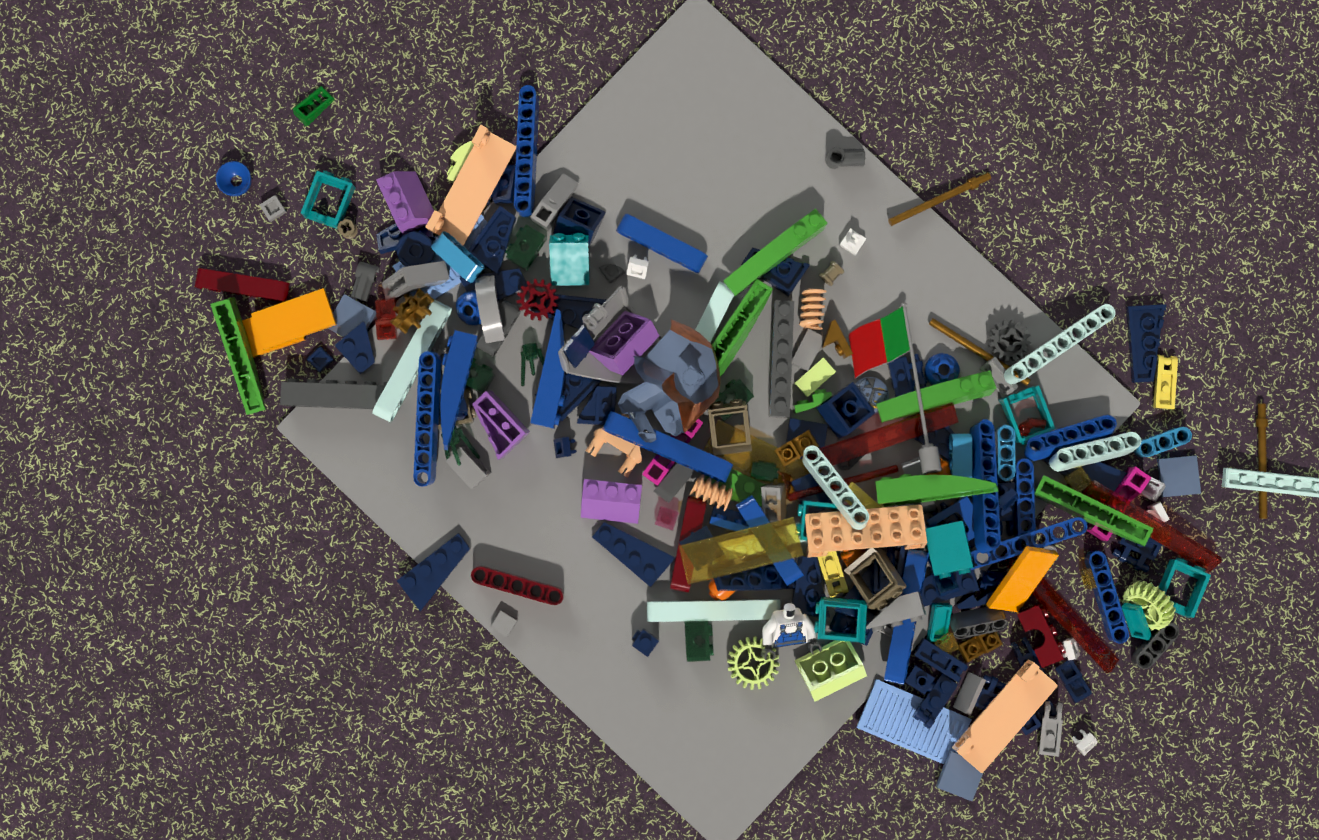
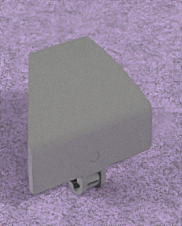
M620 286L602 305L594 304L593 309L589 314H585L582 320L583 325L595 343L624 311L641 315L629 305L626 290ZM657 330L659 337L641 355V357H645L655 347V345L664 337V335ZM570 339L558 351L561 367L566 373L630 385H640L645 382L637 373L634 364L622 376L607 369L589 352L586 358L574 368L562 350Z

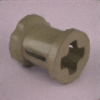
M344 219L339 222L337 229L343 237L352 239L357 235L358 228L351 220ZM350 226L352 228L351 231L346 232L344 228Z
M831 261L830 266L824 273H820L819 277L826 284L832 286L833 281L840 274H843L844 270L836 262Z

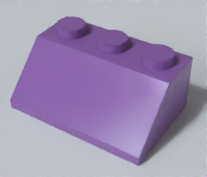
M393 171L376 179L396 225L403 236L427 225L434 209L416 171Z
M624 311L598 338L589 353L607 369L623 376L634 364V356L641 357L659 337V334L651 319Z
M584 479L581 518L638 524L642 485Z

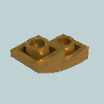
M809 429L777 448L775 452L785 467L802 457L804 450L808 446L819 447V444Z
M997 632L974 636L956 646L965 663H968L1003 644Z

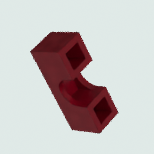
M1038 603L1019 611L1017 615L1025 632L1037 629L1045 636L1044 643L1034 648L1041 667L1044 668L1064 660L1065 647L1056 638L1058 632L1054 624L1050 625L1047 619L1050 616L1046 607H1042Z

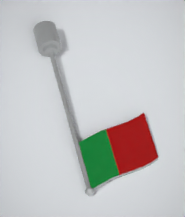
M902 303L899 309L889 315L862 325L848 334L850 348L853 352L852 361L855 379L868 370L892 362L910 351L925 445H922V448L918 450L922 474H933L942 471L938 447L929 444L906 309L908 304Z

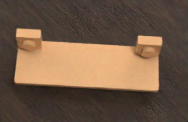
M480 125L472 140L474 146L438 212L434 210L426 225L428 230L437 235H440L443 231L449 233L463 246L516 151L515 145L491 133L488 128Z
M922 505L866 509L869 513V520L866 527L861 530L852 528L840 511L805 514L808 544L806 549L807 558L827 556L828 552L892 546H904V550L924 548L927 544ZM857 515L854 517L857 522H864L862 516Z
M1029 659L952 746L958 754L980 773L987 769L1058 687L1052 679L1039 669L1040 667Z

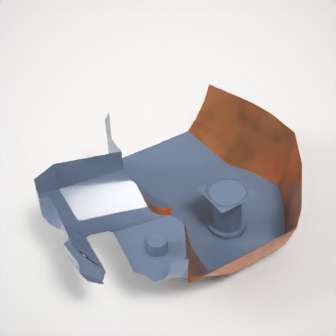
M671 319L670 330L645 357L634 356L636 371L645 382L622 394L618 405L623 414L630 416L639 431L638 435L645 442L651 443L657 440L656 434L645 415V412L651 409L665 432L671 433L673 436L685 433L719 396L721 378L713 345L696 330Z

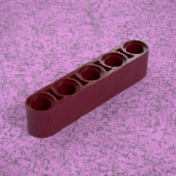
M198 268L194 287L285 302L288 298L290 283Z
M688 496L679 542L690 536L691 532L695 533L702 528L707 500L703 502L702 498L697 499L696 497ZM679 543L670 589L689 593L694 565Z
M485 566L476 567L471 572L472 581L479 585L550 605H558L564 599L563 590L556 586ZM478 570H483L485 572L484 580H478L476 578V572ZM496 575H501L504 578L503 585H496L494 581ZM515 580L522 582V590L517 591L513 588ZM537 585L541 588L542 593L540 596L532 594L531 589L533 586ZM552 591L560 593L559 601L551 600L550 593Z

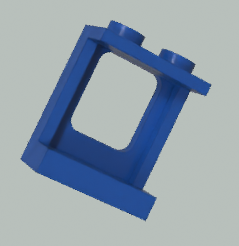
M968 496L961 497L959 501L934 516L926 518L928 522L926 527H935L937 523L957 512L969 528L967 537L968 541L975 538L973 504Z

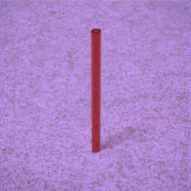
M892 465L844 478L843 480L847 485L851 482L856 484L898 472V466ZM836 484L830 486L832 490L840 488ZM818 485L789 493L787 497L789 501L822 493L824 490Z

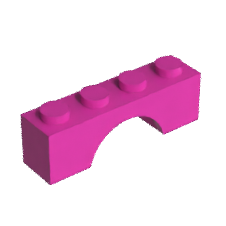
M697 419L685 433H681L678 436L671 434L670 436L689 444L703 422ZM657 454L642 475L658 486L675 462Z
M1136 466L1128 467L1126 476L1104 505L1123 513L1130 502L1142 493L1151 477ZM1091 523L1087 526V531L1101 541H1108L1113 534Z

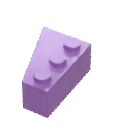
M492 390L485 391L472 404L482 426L485 428L498 460L504 458L530 433Z

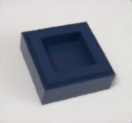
M319 346L306 360L321 373L334 359Z

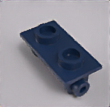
M980 570L982 580H979L978 587L982 588V590H995L1007 572Z

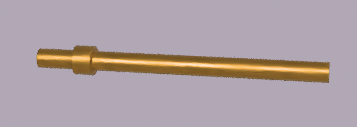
M987 172L977 178L972 177L966 183L888 219V222L893 226L969 189L974 190L980 184L990 180L991 175Z
M932 318L929 322V325L986 361L994 357L936 319ZM998 359V361L1002 364L1005 370H1007L1010 367L1009 365L1005 364L1004 362ZM1013 371L1014 375L1018 378V373ZM1027 377L1020 382L1027 386L1031 379Z
M1258 404V419H1256V427H1258V466L1260 472H1267L1266 427H1268V419H1266V404ZM1259 491V519H1267V492Z

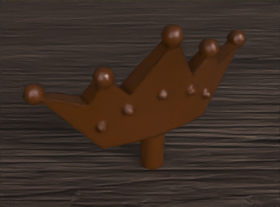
M777 471L781 475L782 481H784L787 491L786 499H788L792 475Z

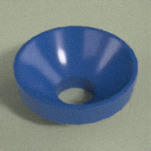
M227 162L219 168L216 174L218 188L228 196L243 195L251 186V173L240 162ZM234 176L241 177L242 183L239 186L235 187L232 185L231 179Z
M475 290L463 293L456 302L458 317L468 325L481 324ZM466 305H470L473 308L471 316L467 315L464 311Z
M939 353L928 359L925 364L924 373L927 381L931 385L957 379L960 368L954 357L949 354ZM941 364H946L949 367L947 375L939 373L938 369Z

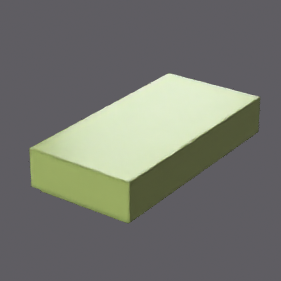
M822 358L794 384L808 397L836 371Z

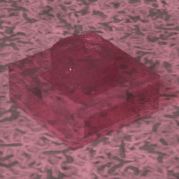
M661 506L655 525L673 531L679 512Z

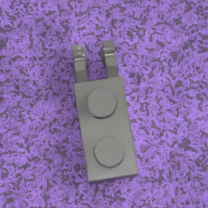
M1045 701L1039 744V754L1059 757L1063 703L1058 702L1056 717L1049 716L1051 709L1050 701Z

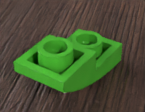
M826 389L815 390V394L810 396L811 403L808 400L797 401V405L793 406L794 414L820 405L832 396V392H826Z

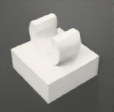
M850 228L839 246L856 255L866 238Z
M636 254L630 257L627 275L645 279L649 264L647 257H644V260L637 259Z
M1161 502L1147 506L1148 510L1142 513L1143 516L1149 514L1152 516V520L1147 522L1148 525L1164 523L1170 520Z
M1076 637L1067 638L1062 642L1066 650L1064 655L1068 660H1074L1080 656Z
M1080 730L1079 732L1083 735V739L1077 740L1075 737H1072L1079 752L1085 756L1098 742L1091 733L1087 735L1084 730Z

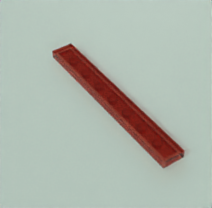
M952 403L924 412L927 433L958 423L955 407ZM918 414L819 449L833 466L923 435L921 416ZM808 454L807 458L810 460H815L816 456L814 454Z
M1093 480L1082 491V494L1154 528L1150 538L1193 564L1206 569L1208 573L1222 562L1221 556L1099 482Z
M1020 555L1002 561L1011 569ZM1042 578L1032 594L1106 674L1110 673L1119 659L1046 580Z

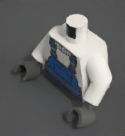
M791 603L785 604L783 610L774 611L771 619L768 620L762 629L763 645H765V648L761 651L762 658L767 660L766 655L770 652V659H775L776 655L771 650V647L807 643L808 640H810L808 649L812 654H814L812 648L816 645L819 652H821L822 647L815 640L817 636L813 622Z

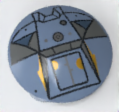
M865 377L855 383L856 387L875 411V414H878L876 404L889 400V392L886 385L874 377Z

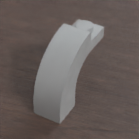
M495 276L475 279V290L485 342L491 343L505 340Z

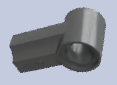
M834 147L826 156L825 161L827 166L833 169L846 166H864L866 159L864 149ZM831 155H837L840 161H834Z
M359 262L355 274L356 281L351 294L352 298L368 302L373 283L377 280L375 279L376 274L380 270L378 266Z

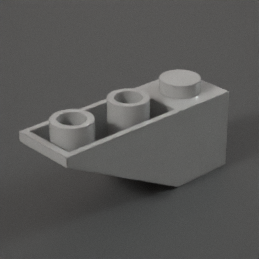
M563 173L540 201L531 215V220L549 231L579 183Z
M920 591L896 598L866 626V629L872 628V631L875 632L883 630V625L891 624L892 627L903 625V620L910 619L911 622L923 620L922 616L926 615Z

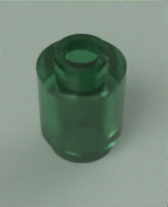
M758 460V462L753 461L751 476L758 480L773 482L774 479H778L779 473L777 471L780 468L776 467L777 463Z

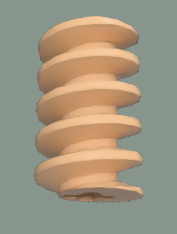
M808 289L802 292V295L806 298L801 299V303L804 306H801L800 310L805 313L800 314V318L803 321L799 322V326L811 330L823 329L818 324L824 323V321L818 318L824 315L819 309L825 308V305L820 304V301L826 300L825 297L821 296V294L827 292L826 290Z
M704 474L697 478L690 495L694 491L696 492L697 499L703 495V502L710 498V505L717 502L718 509L724 505L725 512L732 498L733 488L730 487L725 491V484L718 488V481L711 484L710 477L704 481Z

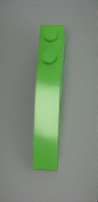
M815 208L757 252L723 282L734 296L738 295L754 283L756 279L762 277L821 233L827 225L826 220Z
M758 279L753 283L712 344L718 361L720 378L744 343L773 291V288Z
M235 297L210 304L246 414L249 415L266 410L253 354Z
M989 370L922 388L920 392L923 410L927 412L990 396L995 391L996 385ZM916 391L876 404L881 423L920 413Z
M911 474L900 475V478L883 477L880 481H875L877 501L881 508L999 492L996 483L955 475L912 476Z
M1045 475L1041 478L1034 492L1036 498L1142 546L1146 545L1154 529Z

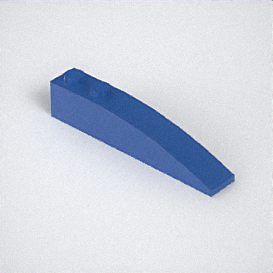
M557 309L530 422L534 425L555 429V425L559 426L561 414H558L560 406L563 407L565 395H562L565 371L561 367L558 351L565 345V333L562 314Z
M456 330L453 336H449L447 347H450L448 354H444L442 365H445L441 385L440 411L444 450L449 449L478 343L477 335Z

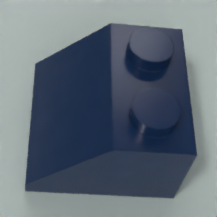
M571 197L558 216L553 234L573 235L575 233H583L584 235H589L590 247L606 212Z
M854 382L848 384L817 407V410L838 439L853 432L875 414V411Z

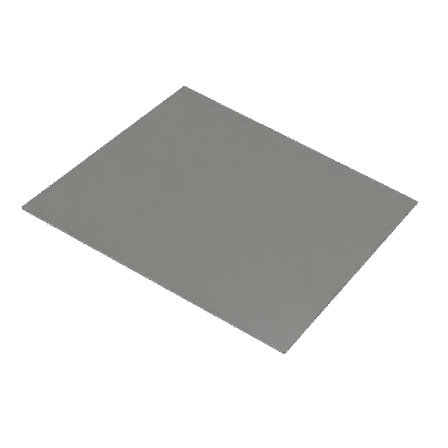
M686 0L537 155L534 211L564 173L579 183L571 197L606 212L599 230L589 247L590 285L551 286L550 289H556L557 292L555 294L607 300L622 286L626 290L629 305L642 317L651 319L655 328L664 336L671 328V319L694 330L696 329L719 281L724 283L723 281L741 266L752 247L760 250L815 208L826 220L827 225L821 233L787 257L794 259L796 262L810 264L789 296L762 278L758 279L773 288V291L744 343L721 376L719 396L714 401H721L723 404L731 403L730 401L734 399L746 401L752 451L716 456L732 463V469L765 485L768 483H772V485L784 483L777 471L786 472L788 475L791 474L790 482L810 474L804 466L802 459H797L784 467L775 452L777 448L787 443L790 418L827 424L817 410L818 406L794 414L793 406L797 405V401L808 400L811 403V395L806 397L794 384L807 371L793 364L790 417H769L773 303L775 300L794 301L792 359L808 330L799 326V322L803 321L800 318V314L805 313L800 310V307L804 306L801 303V299L806 298L802 295V292L805 290L823 289L827 291L821 294L826 300L820 301V304L825 305V308L819 309L824 315L818 318L824 321V323L818 324L823 329L813 331L825 337L831 321L836 320L849 347L848 334L862 325L889 315L899 309L902 303H907L906 309L914 354H919L920 361L923 362L924 378L926 362L933 355L939 353L949 354L956 359L960 368L958 378L981 373L980 367L988 362L929 325L932 318L996 358L998 353H991L994 348L988 347L992 343L991 340H988V337L993 336L990 330L996 329L995 325L997 323L1002 326V321L1004 320L1008 324L1010 320H1014L1015 325L1021 322L1020 328L1027 327L1025 334L1031 335L1027 338V341L1031 342L1030 345L1026 346L1029 351L1026 353L1022 352V358L1063 331L933 209L929 208L891 226L888 219L920 205L924 201L707 0ZM834 147L864 149L866 158L864 166H846L835 169L828 167L825 159ZM831 155L834 161H840L837 155ZM526 167L522 172H528L530 167ZM524 185L521 191H526L529 185ZM514 199L513 203L495 204L493 201L482 213L487 223L499 206L516 217L500 271L519 268L526 282L529 281L533 284L534 279H537L538 283H540L544 279L545 285L551 283L549 239L550 235H554L553 232L557 219L549 231L534 223L531 220V216L526 218L520 216L514 207ZM522 204L520 209H526L528 207V204ZM624 214H629L708 255L700 273L693 272L616 232ZM850 228L866 238L856 255L839 246ZM635 254L637 259L644 260V257H647V261H649L645 279L627 275L629 259ZM834 261L844 270V273L840 274L833 281L832 286H829L819 277V274L824 273L830 266V262ZM605 264L621 267L625 274L609 283L599 267ZM484 266L485 268L480 274L493 273V271ZM462 282L436 299L452 307V312L433 347L447 345L449 336H453L455 330L475 334L478 336V341L483 334L481 324L468 325L457 315L456 302L466 292ZM753 283L733 297L711 344L714 343ZM536 287V290L539 292L547 291L544 288ZM521 289L498 301L499 306L504 300H507L520 308L522 304H517V300H520L521 297L517 293H522L523 290ZM529 292L527 293V295H526V297H525V302H526L527 300H529V297H530V293H529ZM404 295L391 307V314L386 313L367 332L375 363L359 374L351 363L343 357L319 383H326V380H337L338 384H345V381H357L358 385H364V381L376 382V385H384V382L389 381L417 330L416 326L411 325L408 332L404 334L390 322L398 315L393 308L395 306L399 307L401 303L405 302ZM466 305L464 311L467 315L471 316L473 308L470 305ZM525 310L521 311L494 357L476 347L466 383V388L470 387L472 399H469L470 407L473 406L472 404L485 391L492 390L530 433L504 458L498 460L477 413L476 418H473L474 423L454 427L448 450H444L442 430H438L436 479L431 485L418 486L413 478L418 375L391 423L372 414L373 409L295 407L278 425L277 429L415 562L419 564L456 534L460 533L471 549L441 586L706 840H737L868 699L875 679L884 681L892 637L878 631L873 632L867 646L858 642H851L864 665L867 676L814 702L794 661L811 653L808 649L810 640L803 644L776 647L775 655H779V659L774 660V662L780 663V666L773 668L778 671V674L771 673L774 681L767 678L768 686L761 682V689H758L757 684H754V689L751 690L750 683L747 684L746 688H743V680L737 684L738 676L735 678L731 677L735 670L728 671V667L733 666V664L727 663V659L734 658L729 655V652L736 653L733 645H736L738 648L741 647L738 642L739 640L746 644V637H749L750 642H753V637L756 636L757 643H759L762 638V629L768 620L647 622V602L715 600L710 596V589L708 587L709 582L713 579V571L767 556L764 551L717 564H708L699 571L694 567L688 593L670 589L675 559L650 587L592 538L605 522L676 557L688 496L696 497V493L690 495V492L697 478L702 474L695 471L673 499L667 503L654 492L657 485L642 475L657 454L640 447L642 462L635 465L627 478L624 476L627 468L623 474L618 472L627 458L626 454L608 442L604 443L596 457L591 455L594 448L590 454L585 450L595 437L593 432L604 426L577 424V419L593 391L563 421L560 420L559 426L555 425V429L530 423L536 400L534 394L538 391L553 319H547L545 316H542L541 321L537 317L531 320L530 314L525 317ZM563 323L566 343L579 329ZM392 326V329L388 333H384V337H382V327ZM1007 328L1001 330L998 335H1004ZM1010 337L1004 339L1008 341L1009 344L1013 343V341L1010 340ZM1058 341V345L1062 347L1061 342ZM835 342L824 348L821 345L809 368L810 370L824 358L836 371L816 390L826 389V392H832V395H834L851 382L855 384L862 378L874 377L886 385L889 399L895 398L887 364L868 370L855 379L852 355L845 359L843 356H839L835 350ZM1078 344L1030 375L1028 378L1031 380L1027 386L1021 382L1016 383L1018 388L1007 395L1009 396L1029 387L1039 385L1056 428L1054 430L1103 415H1110L1117 422L1114 434L1140 405L1138 399ZM1015 346L1012 353H1015L1020 346ZM910 351L899 357L906 356L908 364L912 363ZM1043 351L1044 356L1048 357L1047 353ZM444 354L441 356V364L443 361ZM1017 356V360L1012 361L1010 357L1009 361L1005 362L1004 357L999 360L1011 367L1022 358ZM1028 360V364L1033 368L1032 362ZM946 364L939 366L938 370L941 375L949 373V367ZM910 369L912 380H914L913 369ZM428 375L426 382L428 385H431L433 378L431 375ZM441 375V380H440V389H441L442 379H443V376H442V375ZM602 381L599 384L600 386H616L615 413L620 415L623 413L618 403L622 394L638 386ZM927 381L926 387L932 386V385ZM996 389L990 396L935 409L955 434H969L970 428L983 419L990 420L994 425V429L999 426L1009 425L1002 406L998 401L1002 396ZM1033 396L1010 405L1020 433L1043 425ZM439 402V423H438V425H441L440 402ZM652 409L645 412L653 429L668 436L671 435V433L665 432ZM706 410L698 418L703 424L689 442V445L713 455L708 411ZM743 412L714 416L717 445L746 442ZM878 413L872 415L853 432L838 439L828 425L826 442L822 453L848 486L851 482L855 483L878 503L875 481H880L883 477L900 478V475L904 474L901 463L919 457L918 450L922 448V444L902 431L918 419L920 413L881 423ZM1002 429L1000 432L1003 439L1008 437V432L1005 429ZM427 433L423 436L425 443L428 444L430 441V436ZM562 437H569V440L574 439L575 442L570 443L571 450H577V452L569 457L556 459L553 440ZM863 440L868 446L867 453L851 469L841 470L837 467L836 458L853 441ZM1015 443V461L1027 459L1024 455L1027 444ZM862 444L854 445L856 449L852 452L853 455L857 452H863L861 449L863 447ZM464 445L491 472L488 477L472 490L446 463V460L459 447ZM1003 448L1001 456L1006 459L1009 453L1007 449ZM424 453L422 456L425 463L429 461L427 453ZM850 455L847 458L842 457L841 466L846 465L848 467V460L852 457ZM939 455V457L942 458L943 461H947L949 463L947 459ZM1042 460L1031 461L1034 466V492L1043 475L1063 485L1070 481L1057 471H1054ZM676 462L673 464V466H672L671 469L668 471V473H669V472L672 470V468L677 464ZM1021 462L1019 464V470L1022 473H1024L1027 469V466L1025 463ZM1003 467L1001 475L1006 478L1009 472L1007 468ZM820 469L818 471L819 473L828 475V471L825 469ZM423 472L421 478L424 482H427L428 475ZM584 479L642 485L638 524L581 518ZM1024 481L1019 485L1022 492L1027 490V484ZM834 484L835 491H839L840 487ZM792 486L788 499H786L787 521L782 526L800 522L801 516H797L799 502ZM960 497L935 501L938 509L937 512L942 511L940 506L942 502L949 507L959 501ZM1036 497L1035 518L1049 504ZM710 498L707 499L702 528L707 526L717 543L754 534L750 527L748 534L709 524L713 507L717 506V502L710 505ZM730 500L727 509L739 512L736 504L740 502ZM844 500L842 501L844 505H849ZM1022 501L1020 509L1026 511L1028 504L1026 501ZM826 508L818 513L836 512L839 510ZM931 512L924 514L925 528H927L926 524L928 523L926 518L932 517ZM956 512L955 514L959 517V519L961 521H964L961 515ZM1023 520L1021 522L1020 526L1022 530H1024L1028 526V522L1026 520ZM1002 521L1003 534L1001 541L1013 538L1014 535H1007L1006 521ZM772 525L773 528L782 527V526ZM807 541L786 546L795 562L796 556L807 557ZM926 544V546H925L924 548H918V549H919V550L928 551V546H927V544ZM1000 545L996 549V554L1000 556L1006 550V547ZM883 547L884 552L887 553V547ZM836 551L848 591H850L855 584L844 571L847 566L840 556L841 551ZM979 552L977 560L981 563L986 562L988 554ZM928 562L925 578L932 574ZM992 564L974 569L976 580L981 577L980 570L986 571ZM485 566L556 586L563 590L564 599L558 605H550L479 585L472 581L471 572L476 567ZM869 566L860 570L859 574L862 576ZM820 568L823 591L825 593V596L829 597L827 587ZM478 570L476 572V578L478 580H484L485 572L483 570ZM501 575L495 576L494 581L496 585H503L504 578ZM515 580L513 588L517 591L522 590V582ZM839 581L832 583L833 587L840 585ZM535 585L532 587L531 592L535 596H540L542 590L539 586ZM793 589L735 591L728 600L780 599L781 610H783L785 604H792ZM552 591L550 593L551 600L559 601L560 593ZM847 593L836 594V597L833 598H844ZM962 596L938 603H950L954 606ZM892 598L890 601H888V605L881 610H876L874 618H876L884 609H886L896 598ZM932 604L924 606L926 615L922 616L923 620L916 622L911 651L927 635ZM827 606L830 618L826 617L825 631L834 632L829 629V626L836 613L834 611L836 607ZM501 610L518 620L508 637L491 628ZM808 616L815 628V622L819 621V617ZM643 628L659 639L658 644L648 657L632 646L634 642L631 640L637 630L641 632ZM816 633L817 637L815 638V640L821 645V647L835 641L829 639H818V633ZM813 646L812 651L817 650L818 646ZM753 647L754 654L757 657H762V649ZM747 649L740 654L737 664L747 659ZM751 653L752 659H750L751 662H748V665H751L756 672L755 667L759 661H756ZM769 662L760 667V677L766 673ZM750 669L739 670L745 677L754 678L753 672Z

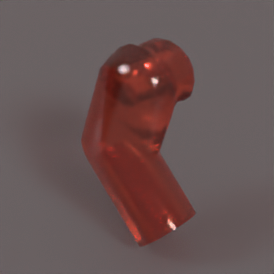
M1028 417L1018 426L1021 436H1028L1030 429L1033 427L1044 429L1046 420Z

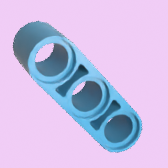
M445 231L431 245L432 250L470 283H473L485 268L473 254Z
M1003 425L995 429L997 480L1010 481L1016 473L1015 430L1010 425ZM1002 429L1007 430V439L1001 437L1000 432ZM1003 448L1007 449L1009 453L1006 459L1001 456ZM1003 467L1007 468L1009 472L1006 478L1001 475Z
M1187 427L1173 428L1141 440V445L1134 450V453L1141 458L1159 454L1187 444L1192 438V433ZM1178 431L1183 434L1181 441L1177 438ZM1161 437L1165 440L1164 447H1161L1159 444ZM1142 444L1147 446L1145 454L1141 451Z
M950 434L949 458H951V461L949 460V467L952 475L972 478L971 434Z

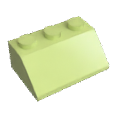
M835 640L823 646L821 652L817 649L813 651L814 654L808 653L794 660L814 702L867 676L864 665L850 641Z

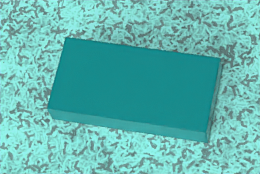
M932 603L926 640L929 642H947L953 605L950 603Z
M1124 603L1121 608L1131 636L1149 640L1152 635L1142 606Z

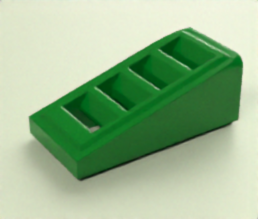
M320 86L293 108V113L307 127L334 101V98ZM319 94L326 99L324 102L318 97ZM315 99L320 105L317 106L312 101ZM308 105L314 109L312 112L307 108ZM303 110L308 114L307 116L302 113Z

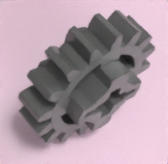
M1004 320L1002 321V326L997 323L995 325L996 329L990 330L993 336L988 337V340L992 341L988 347L994 348L991 353H998V359L1004 357V361L1007 362L1011 357L1012 361H1016L1017 356L1019 358L1023 357L1022 352L1026 353L1029 351L1026 346L1031 344L1030 341H1027V338L1031 335L1025 334L1027 327L1020 328L1021 322L1015 325L1014 320H1010L1009 324ZM1007 328L1004 335H998L1001 330ZM1010 337V340H1012L1013 343L1009 344V342L1004 339ZM1015 346H1020L1015 353H1012Z

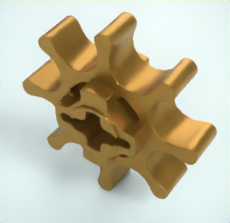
M420 288L417 289L413 297L405 294V302L401 303L399 307L395 306L393 308L398 315L390 322L404 334L408 332L411 325L419 329L421 327L420 320L424 319L426 315L430 316L432 314L427 306L433 303L434 299Z

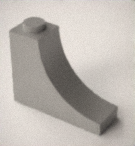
M445 261L402 267L381 283L385 299L389 301L416 291L418 288L423 289L441 285L450 279V273Z

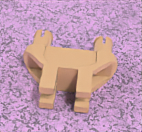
M622 414V416L630 419L628 414ZM602 428L593 432L595 437L585 451L590 454L594 448L591 455L596 457L604 443L608 442L625 453L627 457L618 472L623 474L627 468L624 476L628 478L635 465L642 462L640 447L602 430Z

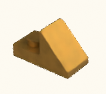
M836 320L831 321L822 348L835 342L836 352L845 359L851 356L853 352Z

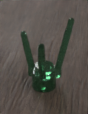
M537 343L522 345L523 351L520 352L521 386L525 385L526 361L530 363L533 376L535 375L534 360H537L539 357L542 366L544 365L545 359L541 348L537 347Z
M455 426L450 445L457 465L460 466L461 462L455 444L460 442V437L476 458L480 459V455L463 434L462 429H457ZM449 449L445 450L446 460L450 457Z

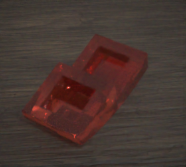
M376 299L377 320L375 322L377 340L397 339V328L390 322L397 316L393 310L396 306V299Z

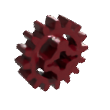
M534 279L533 284L527 281L528 286L526 288L521 286L523 292L517 293L521 297L520 300H517V304H522L519 310H525V317L530 314L531 320L537 317L541 321L542 316L548 319L549 312L555 313L552 308L558 307V304L554 302L559 297L553 295L557 290L550 289L551 283L545 285L544 279L540 283H538L537 279ZM536 287L544 288L547 291L539 292L536 290ZM529 292V293H530L529 300H527V301L525 302V297H526L527 293ZM537 295L539 298L542 297L540 304L533 303ZM551 298L550 305L546 308V301ZM537 308L540 312L535 313L530 311L529 309Z

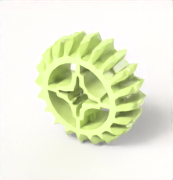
M1137 581L1130 585L1122 596L1123 604L1131 603L1142 606L1151 630L1165 628L1175 616L1174 612L1176 609L1173 607L1174 602L1170 601V596H1167L1165 591L1160 590L1159 586L1155 587L1152 582L1148 584L1146 581Z
M756 636L753 637V642H750L749 637H746V644H743L741 640L738 641L741 645L740 648L733 645L736 653L729 652V655L734 658L727 659V663L733 664V666L728 667V671L735 670L731 677L735 678L738 676L737 684L743 680V688H746L747 684L750 683L751 690L754 689V684H757L758 689H761V682H764L766 686L769 685L766 680L767 678L774 681L771 673L778 674V671L773 668L780 666V663L774 662V660L779 659V655H776L774 660L770 659V652L767 653V660L757 657L754 654L753 647L763 650L765 646L763 645L762 638L757 643ZM747 649V659L737 664L740 654ZM751 653L753 658L759 661L755 667L756 672L751 665H748V662H751L750 659H752ZM769 662L766 673L760 677V667ZM750 669L753 672L754 678L745 677L739 670Z

